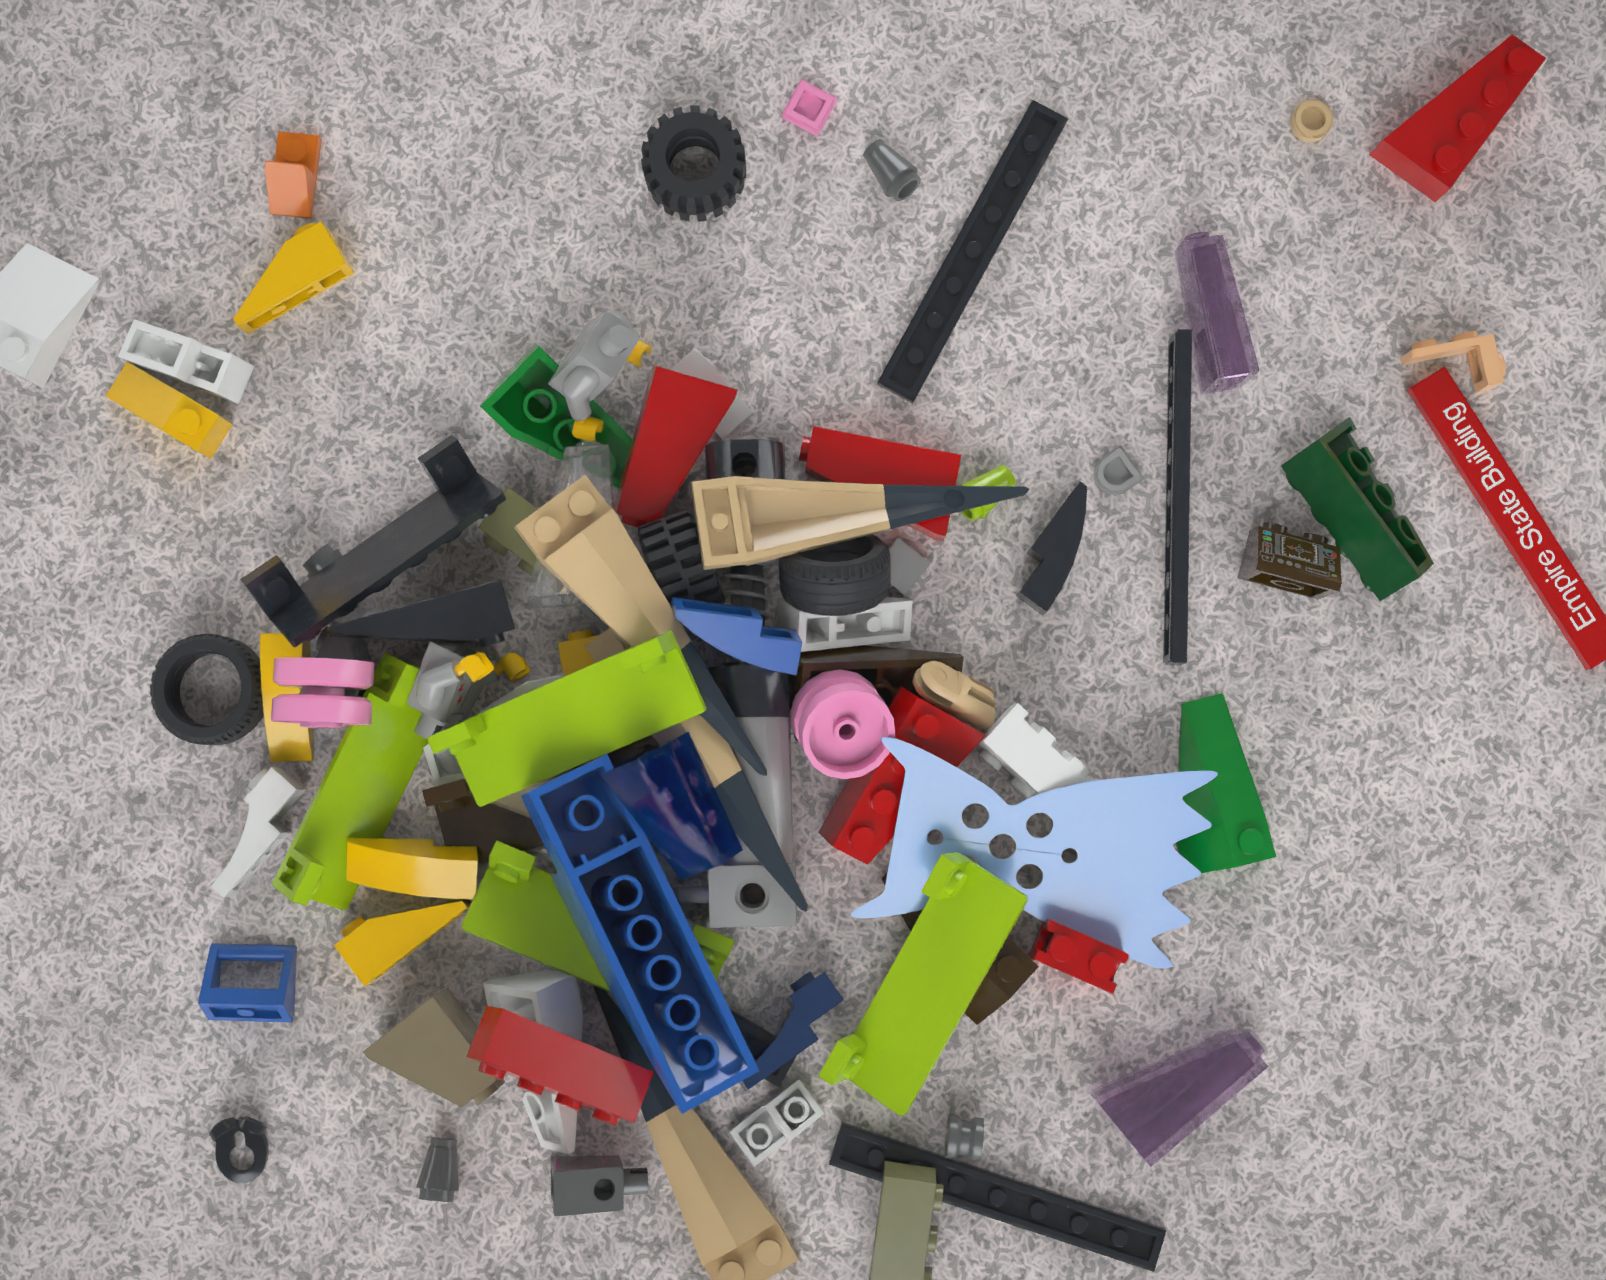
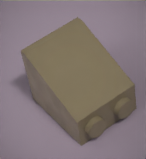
M449 988L429 998L363 1051L366 1057L373 1062L460 1107L465 1106L472 1099L477 1105H480L505 1083L504 1079L500 1080L477 1071L480 1063L466 1057L478 1026Z

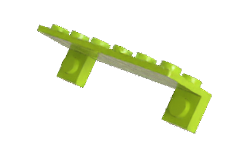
M672 630L447 727L426 739L433 754L449 748L451 754L455 755L477 805L484 806L702 714L706 711V705Z
M384 652L374 673L373 686L366 689L363 698L372 702V724L348 726L271 884L290 901L307 906L311 899L340 910L348 909L359 884L346 880L347 839L383 837L424 752L423 748L428 744L427 739L414 732L422 712L408 705V698L420 667Z
M496 840L489 856V866L463 920L462 930L610 992L574 924L550 873L535 867V856ZM695 924L692 932L717 981L721 968L728 958L735 940Z
M959 852L941 854L921 890L923 894L930 898L856 1031L852 1035L838 1039L818 1075L831 1086L846 1079L850 1080L899 1116L906 1115L1028 902L1027 895Z

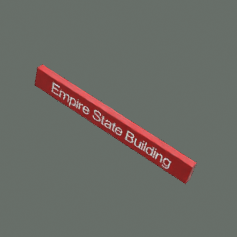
M1444 366L1408 388L1406 391L1585 670L1592 669L1605 661L1606 616L1446 367Z

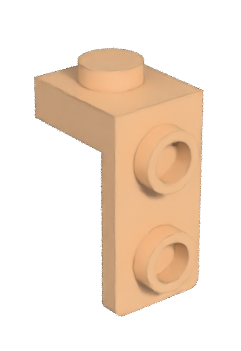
M1468 331L1451 337L1452 342L1437 344V339L1435 338L1416 342L1411 345L1412 350L1400 358L1401 364L1404 366L1466 353L1475 393L1492 390L1504 383L1503 377L1506 373L1505 360L1503 355L1497 351L1494 334L1478 336L1477 331Z

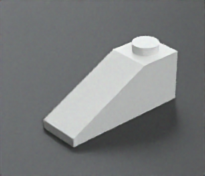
M779 597L777 627L797 631L803 642L801 652L910 641L913 601L909 598L886 597L876 607L861 613L843 616H823L800 611L786 602L783 597Z

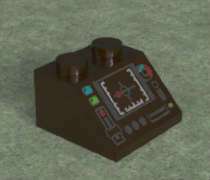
M1264 522L1262 527L1257 526L1249 531L1238 579L1317 600L1340 592L1342 584L1340 547L1329 545L1327 537L1312 533H1304L1303 537L1287 533V527L1270 522Z

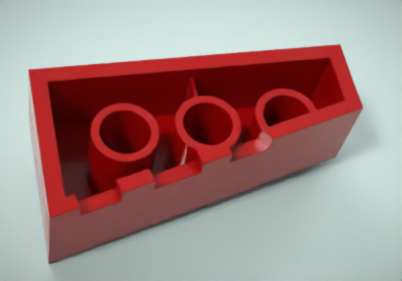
M1512 34L1386 136L1369 155L1432 201H1438L1453 186L1546 58Z
M903 687L899 689L889 707V711L894 718L896 739L919 747L955 767H958L986 736L966 722ZM891 752L879 767L861 777L848 779L818 832L832 847L867 865L894 837L906 770Z
M491 1006L486 1007L466 1056L480 1063L477 1071L500 1080H503L505 1074L519 1079L516 1086L540 1096L543 1090L557 1095L554 1102L577 1111L580 1110L581 1106L594 1111L592 1114L593 1118L614 1126L617 1125L619 1119L635 1123L654 1073L506 1009Z

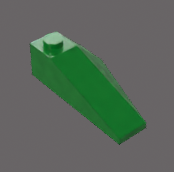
M535 343L503 376L480 404V407L511 437L525 442L619 489L632 438L594 400L589 403L592 411L590 416L603 420V430L601 433L596 432L595 444L575 438L572 435L575 420L571 417L565 396L548 384L559 365Z
M1223 693L1182 703L1178 772L1209 770L1217 772L1218 775L1207 784L1182 797V800L1188 806L1208 820L1212 826L1209 829L1176 842L1178 853L1201 873L1235 868L1277 857L1267 819Z

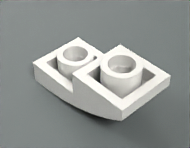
M797 1079L729 1129L727 1133L750 1165L755 1167L787 1140L791 1141L824 1113L801 1081Z

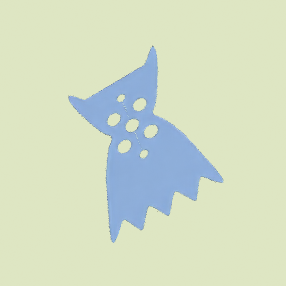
M881 738L883 744L904 766L906 771L884 892L854 910L850 914L852 917L863 919L879 918L923 910L930 897L923 894L921 890L941 854L959 852L962 855L975 858L981 867L1027 895L1028 902L1023 910L1044 922H1046L1047 918L1109 944L1130 954L1128 958L1155 968L1174 967L1170 960L1152 942V938L1161 933L1187 925L1191 921L1162 894L1163 891L1200 876L1201 872L1173 848V844L1212 826L1208 820L1188 806L1182 800V797L1207 784L1218 775L1217 772L1209 770L1183 771L1094 780L1053 789L1027 798L1016 805H1009L990 787L939 757L896 738ZM973 803L983 805L989 812L987 823L978 829L969 828L962 821L963 810ZM1042 812L1048 814L1053 821L1052 831L1043 838L1031 836L1026 829L1028 818L1035 813ZM931 830H940L942 832L943 840L940 844L933 845L928 842L927 835ZM999 834L1010 835L1015 840L1016 848H1018L1006 859L995 858L989 850V845H987ZM1067 848L1075 849L1078 853L1077 860L1073 863H1065L1061 858L1062 852ZM1026 864L1037 865L1043 873L1041 883L1033 889L1021 887L1016 880L1018 870Z

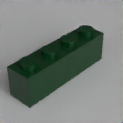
M1348 417L1282 464L1281 467L1285 471L1287 481L1291 487L1299 491L1310 505L1313 517L1317 522L1324 525L1332 535L1336 546L1340 547V554L1349 559L1359 572L1361 582L1365 588L1373 592L1379 601H1382L1420 578L1434 562L1408 517L1404 515L1398 516L1395 512L1396 503L1394 497L1396 496L1388 483L1383 484L1376 479L1370 468V464L1375 462L1368 447L1359 449L1350 434L1357 430L1351 418Z

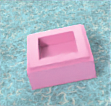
M801 79L782 113V118L818 137L837 103V98Z

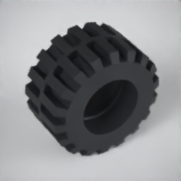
M690 105L691 112L683 113L682 107L673 109L674 116L671 118L663 114L658 118V129L651 125L647 131L648 142L643 141L642 144L643 158L641 159V165L648 191H651L652 198L658 206L662 204L664 211L673 216L674 212H678L680 220L689 221L690 215H697L698 222L707 221V213L713 212L716 218L723 214L722 207L724 205L731 208L736 203V193L741 195L744 188L746 159L741 135L737 128L732 130L731 121L726 116L719 120L716 110L708 107L706 114L700 112V106ZM688 147H703L712 151L717 156L719 162L714 172L707 178L699 181L680 179L670 170L673 158L680 151Z
M683 509L638 527V540L647 566L670 606L672 597L725 604V596L715 570L703 569L697 523L690 511Z

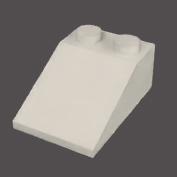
M26 243L0 272V367L43 388L101 280Z

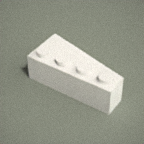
M1019 703L1009 706L985 733L986 736L978 744L983 749L979 754L980 758L997 772L1001 767L1006 769L1015 777L1010 784L1025 798L1065 786L1094 781L1088 776L1090 771L1078 758L1066 750L1061 752L1056 748L1058 745L1056 738L1043 726L1040 727L1035 722L1029 724L1024 719L1029 713ZM1043 813L1047 818H1049L1052 821V818L1048 814Z

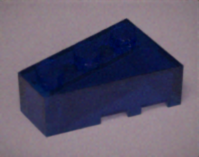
M689 732L654 745L600 774L681 879L718 867L743 851Z

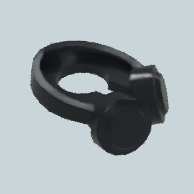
M240 1116L238 1119L232 1117L218 1122L209 1132L211 1139L216 1142L215 1156L217 1165L228 1180L245 1184L255 1180L265 1169L269 1150L264 1134L267 1127L264 1126L263 1122L248 1116ZM238 1131L244 1133L245 1146L249 1147L254 1154V1162L246 1170L235 1168L230 1160L231 1152L236 1147L235 1134Z

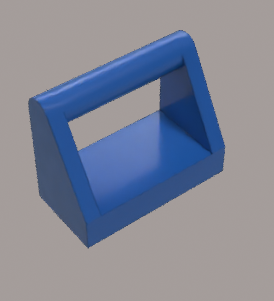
M212 943L198 1004L207 1019L216 1021L292 1023L295 1004L297 946ZM221 961L283 962L278 989L220 988Z

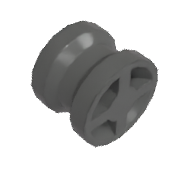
M949 1114L945 1138V1158L954 1159L958 1155L968 1156L971 1161L979 1162L983 1149L984 1119L974 1117L967 1121L961 1120L958 1115Z

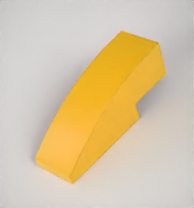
M260 633L261 690L271 762L314 761V728L300 727V723L271 721L272 699L280 694H299L301 691L298 688L279 686L273 682L274 659L285 657L311 658V641L301 643L297 647H292L281 633Z
M347 839V881L376 889L416 896L471 900L475 897L478 868L477 847L434 846V839Z

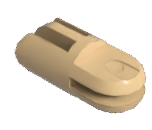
M937 661L924 663L915 672L913 683L916 691L923 699L976 728L987 729L992 726L995 721L994 689Z

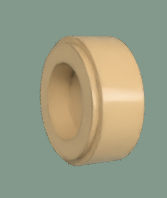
M1308 99L1301 102L1290 117L1292 132L1298 139L1305 142H1316L1323 139L1333 125V113L1330 107L1318 99Z

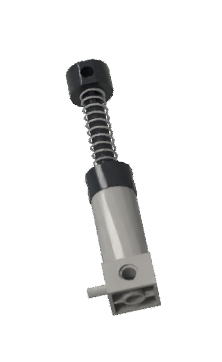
M729 439L709 443L705 446L706 480L738 476L735 472L743 465H751L756 469L748 477L786 480L785 445L782 442L765 439ZM766 562L749 566H731V573L725 575L726 578H731V590L725 591L726 594L731 595V605L757 608L763 619L762 626H765V621L771 617L765 611V604L771 599L765 595V588L770 585V582L764 578V572L770 566ZM728 655L726 657L728 660L724 666L707 669L767 769V776L760 775L733 748L761 810L796 879V861H793L790 719L792 708L790 678L792 674L768 670ZM711 805L712 863L708 866L709 886L678 887L676 889V898L679 904L709 903V928L797 926V905ZM748 883L759 884L765 891V899L758 904L747 902L742 894L743 886Z

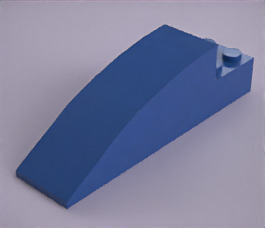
M608 755L600 756L520 795L556 869L550 876L574 924L631 1030L680 1113L684 1114L759 1072L755 1060Z

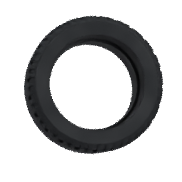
M871 534L780 557L779 581L781 595L794 608L815 615L843 616L870 610L880 604L890 591L891 562L889 548L879 537Z
M217 634L193 635L175 643L158 660L151 678V703L159 721L177 738L200 745L228 744L246 736L263 718L260 658L246 644ZM209 654H218L228 658L237 669L241 680V695L235 710L224 721L212 726L201 725L192 720L183 708L180 698L181 681L187 669L196 660Z

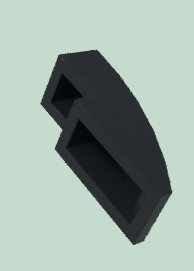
M1079 482L1027 552L1028 555L1039 562V565L1017 593L1016 597L1041 615L1048 612L1062 590L1079 548L1087 501V486L1082 482Z

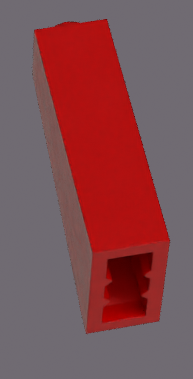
M652 366L613 508L616 514L622 515V523L639 527L646 524V522H652L662 517L735 400L738 389L662 367Z
M813 426L811 438L803 436L799 461L806 462V474L822 482L956 486L962 455ZM950 514L907 526L935 540L944 541Z

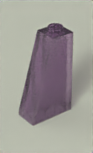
M1209 232L1193 233L1184 238L1185 241L1179 244L1175 250V257L1188 329L1192 330V351L1200 395L1239 389L1259 372V366L1223 235L1210 236Z
M1231 1028L1103 1084L1089 1094L1141 1157L1152 1167L1269 1066L1260 1057L1265 1050L1248 1031L1242 1035Z

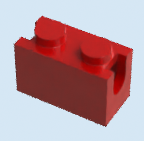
M1047 918L1046 922L1042 921L1028 956L1113 994L1117 986L1114 982L1116 971L1121 963L1126 964L1130 954ZM1053 932L1049 944L1046 948V951L1044 952L1043 949L1049 934Z

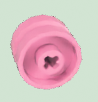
M285 657L274 659L273 682L283 687L301 688V694H280L273 698L272 722L300 723V727L342 728V725L372 724V702L363 697L344 695L345 690H365L373 686L374 663L330 658Z
M842 669L822 672L808 680L795 695L790 711L792 730L812 766L826 776L840 779L861 777L879 767L890 753L881 738H895L894 718L871 682L858 673Z

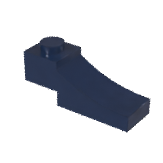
M810 971L790 985L794 993L786 998L790 1005L786 1018L771 1043L755 1060L759 1072L739 1082L744 1091L752 1088L819 1040L810 1024L844 1001L825 972L815 978Z

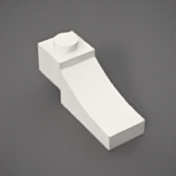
M135 319L118 355L119 358L236 404H239L254 369L253 365L233 354L203 345L192 338Z
M271 767L269 771L264 768L248 785L251 791L243 799L249 804L243 834L229 863L211 886L223 898L235 896L291 833L279 820L307 789L283 768Z

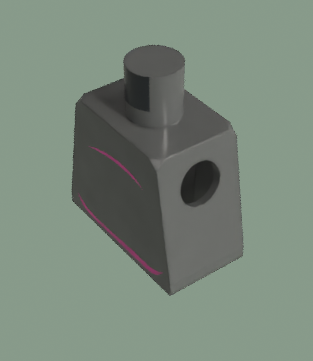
M619 1155L551 1157V1203L554 1216L620 1211L624 1209V1195L648 1194L647 1167L623 1169ZM601 1179L610 1180L603 1188L595 1187L596 1183Z

